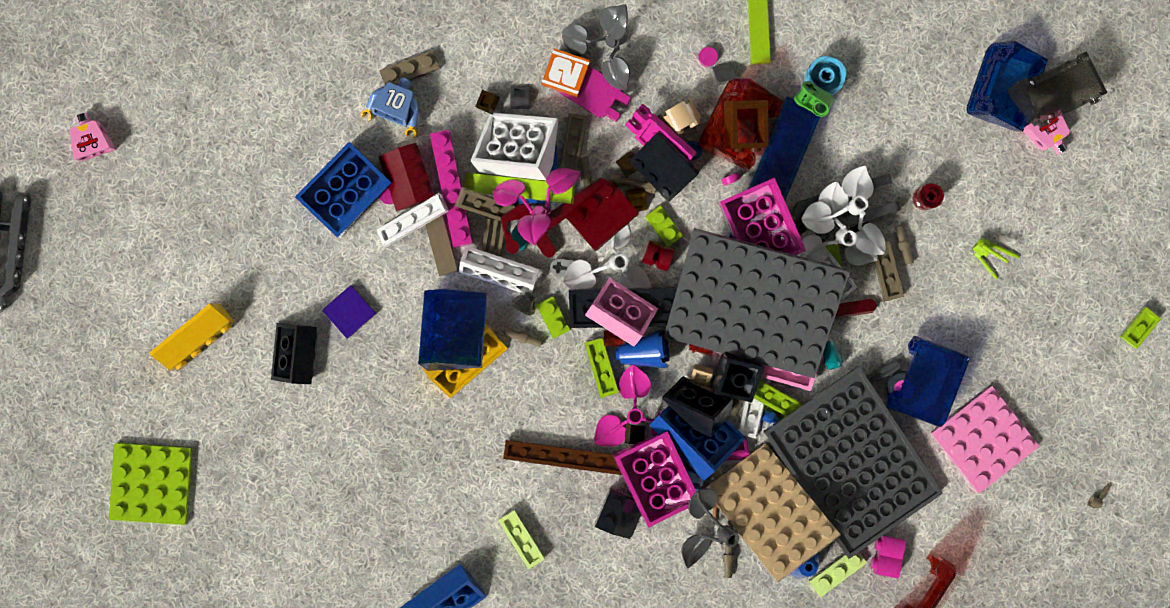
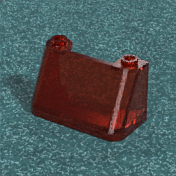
M734 78L726 84L707 122L698 145L704 150L745 170H750L756 162V155L754 152H750V148H744V152H732V149L725 148L724 102L768 100V118H773L780 113L784 101L750 78ZM757 108L737 109L738 143H755L757 139Z
M931 550L926 559L931 564L929 572L935 575L936 579L917 608H942L961 579V571L958 567ZM907 604V606L904 607V608H914V607L911 606L910 604Z

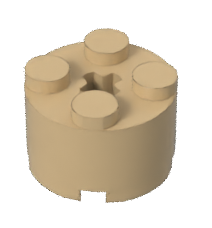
M691 97L686 99L687 103L685 101L680 102L664 111L663 117L661 114L657 115L677 135L684 132L683 128L687 126L692 128L701 123L699 120L701 115Z

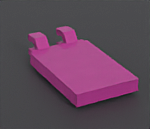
M590 66L588 67L578 98L557 91L599 119L607 116L614 122H617L620 117V113L610 108L614 101L617 100L627 106L631 100L629 96L621 92V89L611 86L604 79L602 73Z
M644 104L633 113V117L625 124L632 133L636 134L635 138L643 146L660 131L689 162L697 153L655 114H652L650 109Z

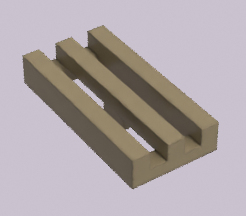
M487 219L482 251H487L490 224H494L490 254H494L497 226L501 225L496 255L501 257L504 239L501 221Z

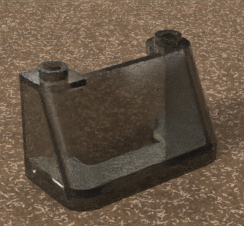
M1087 51L1077 55L1076 59L1066 61L1062 65L1033 78L1027 79L1026 77L1016 82L1007 90L1010 99L1033 126H1039V128L1049 125L1051 123L1050 120L1088 103L1092 106L1101 102V97L1108 93Z

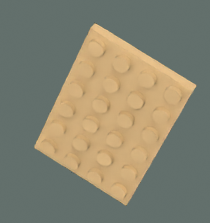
M766 443L706 487L716 492L718 497L716 505L777 583L840 536V533Z

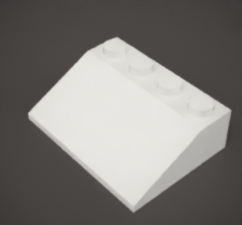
M500 113L490 114L471 162L479 173L546 180L554 160L558 119Z

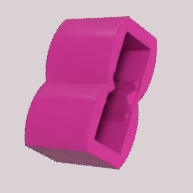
M883 535L875 541L874 549L876 550V555L871 560V568L875 574L899 579L906 540Z

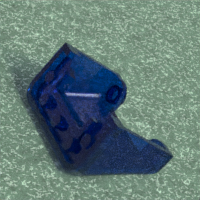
M1017 41L992 43L985 52L966 107V112L975 118L1016 132H1023L1027 117L1019 112L1025 92L1030 78L1038 77L1045 71L1048 59Z
M913 336L908 343L909 353L913 355L901 390L890 393L887 398L886 407L922 422L942 427L948 419L969 363V356L924 338Z

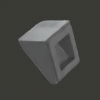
M731 62L712 67L717 86L736 81L737 77Z
M511 86V109H530V86Z

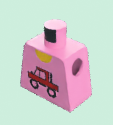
M1057 105L1021 128L1042 151L1052 146L1057 155L1068 149L1062 139L1069 135L1070 131Z
M81 113L76 116L79 125L69 130L75 160L82 162L116 150L101 122L96 120L90 121L88 113Z

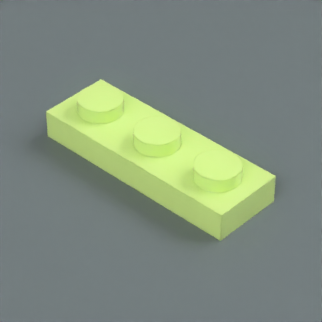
M515 509L498 519L528 570L545 560V557Z
M857 553L850 559L843 554L808 581L819 596L822 597L867 562L860 553Z

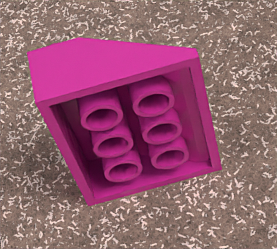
M775 178L718 203L734 239L793 255L806 251Z
M668 431L613 454L648 528L688 509L689 500L696 490Z

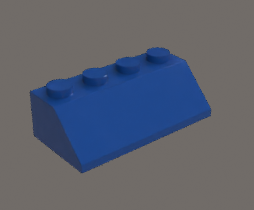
M459 564L400 608H472L486 598V595L469 571Z

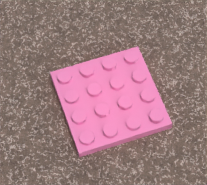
M993 386L986 388L930 432L979 494L1040 447Z

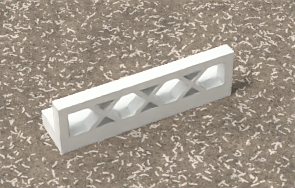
M466 246L460 261L459 273L532 296L539 269Z

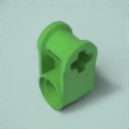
M805 81L802 84L801 91L794 96V100L799 106L808 109L819 117L826 116L834 102V98L830 93L810 81Z

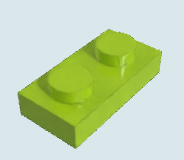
M661 205L645 216L665 245L670 246L683 237Z
M553 296L536 305L553 339L570 331Z
M1143 307L1120 335V338L1134 349H1138L1161 318L1147 307Z

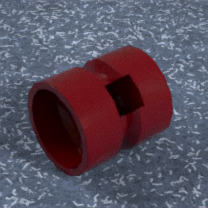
M926 184L915 190L912 197L913 203L918 209L924 211L936 208L943 202L944 192L937 184Z
M649 240L641 263L649 266L655 264L657 269L667 272L675 248L667 245L661 247L660 243ZM655 252L660 253L658 259L653 257Z

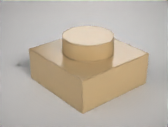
M695 364L690 379L708 387L713 375V369Z

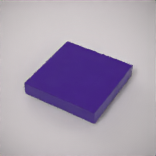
M352 285L322 310L346 339H349L377 314Z

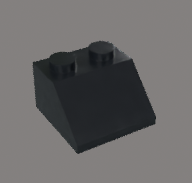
M722 353L711 387L717 395L752 403L764 366L747 359Z
M609 488L595 521V527L612 535L630 539L641 513L633 498Z

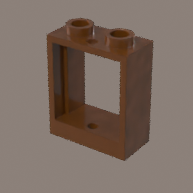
M768 100L724 102L726 149H732V152H744V148H750V152H759L761 148L768 147ZM757 108V143H738L737 109Z

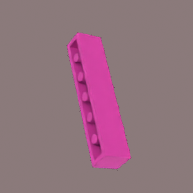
M445 130L430 133L442 195L449 210L446 214L453 247L460 248L474 245L467 210L455 205L462 184L451 132Z

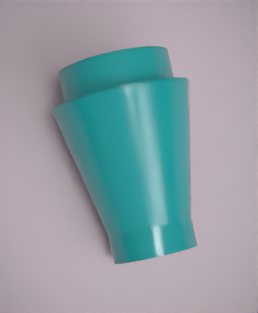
M834 341L827 342L824 349V366H827L828 370L842 367L843 359Z

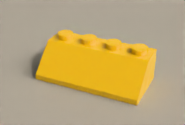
M209 303L150 351L149 354L167 369H177L179 371L188 364L186 361L189 358H195L202 353L201 349L205 345H212L217 340L216 336L220 333L225 334L232 328L231 324L235 321L221 304Z
M478 316L421 367L428 378L449 398H452L508 348L486 322Z

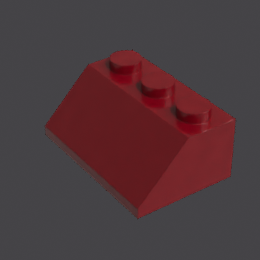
M417 142L398 147L378 157L384 176L391 182L388 188L396 212L417 206L434 196Z
M609 180L567 217V220L596 252L638 216L639 213L623 193Z

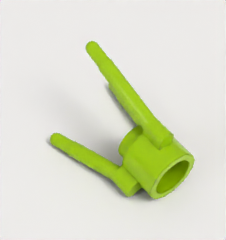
M981 237L972 248L975 251L973 255L980 260L994 279H997L998 276L982 256L987 257L991 253L1005 263H1009L1008 259L994 251L993 248L1017 259L1020 256L992 243L987 238Z

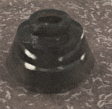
M527 291L525 294L520 293L512 300V306L520 312L531 316L535 314L536 297Z

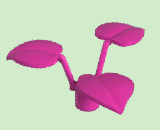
M559 168L552 171L546 178V183L549 186L546 195V208L536 206L532 209L521 195L525 191V186L518 180H507L499 184L493 191V197L495 202L501 206L512 205L518 198L523 201L531 215L524 216L519 220L517 225L518 231L526 241L536 245L551 223L548 215L551 212L549 208L551 190L555 194L566 192L577 182L581 174L579 171L568 168Z
M631 365L628 367L619 381L621 396L625 399L633 398V408L628 412V419L620 422V419L615 415L602 417L596 426L595 444L607 447L619 445L625 440L626 428L623 425L629 422L639 424L641 421L653 422L655 420L644 417L643 411L637 408V397H645L651 388L649 377L637 366ZM651 428V434H652V436L658 435V434Z

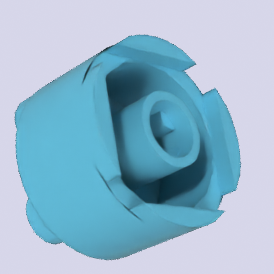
M822 56L814 60L804 74V82L810 81L833 96L844 85L846 69L840 60L829 56ZM822 75H823V76H826V75H827L828 79H827V80H826V79L823 80V79H822Z

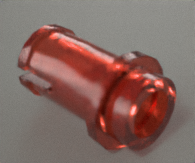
M689 344V350L692 353L698 352L712 356V350Z

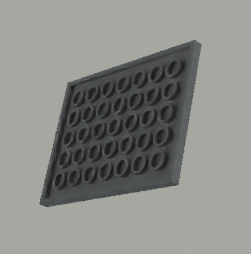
M694 228L664 337L815 379L850 270Z
M859 366L763 431L792 476L840 533V536L835 541L848 559L943 494Z

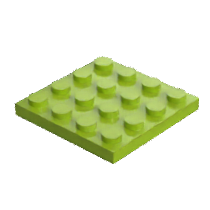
M114 443L109 520L186 525L188 520L193 448Z

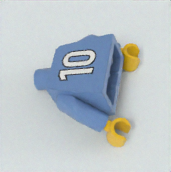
M400 78L398 85L388 82L385 86H381L373 91L366 104L367 109L363 110L360 114L361 117H364L366 112H368V121L373 120L375 115L404 127L409 125V128L405 131V136L407 137L408 131L412 130L414 132L413 138H415L418 134L415 127L418 123L419 109L413 92L408 90L411 82L406 78Z

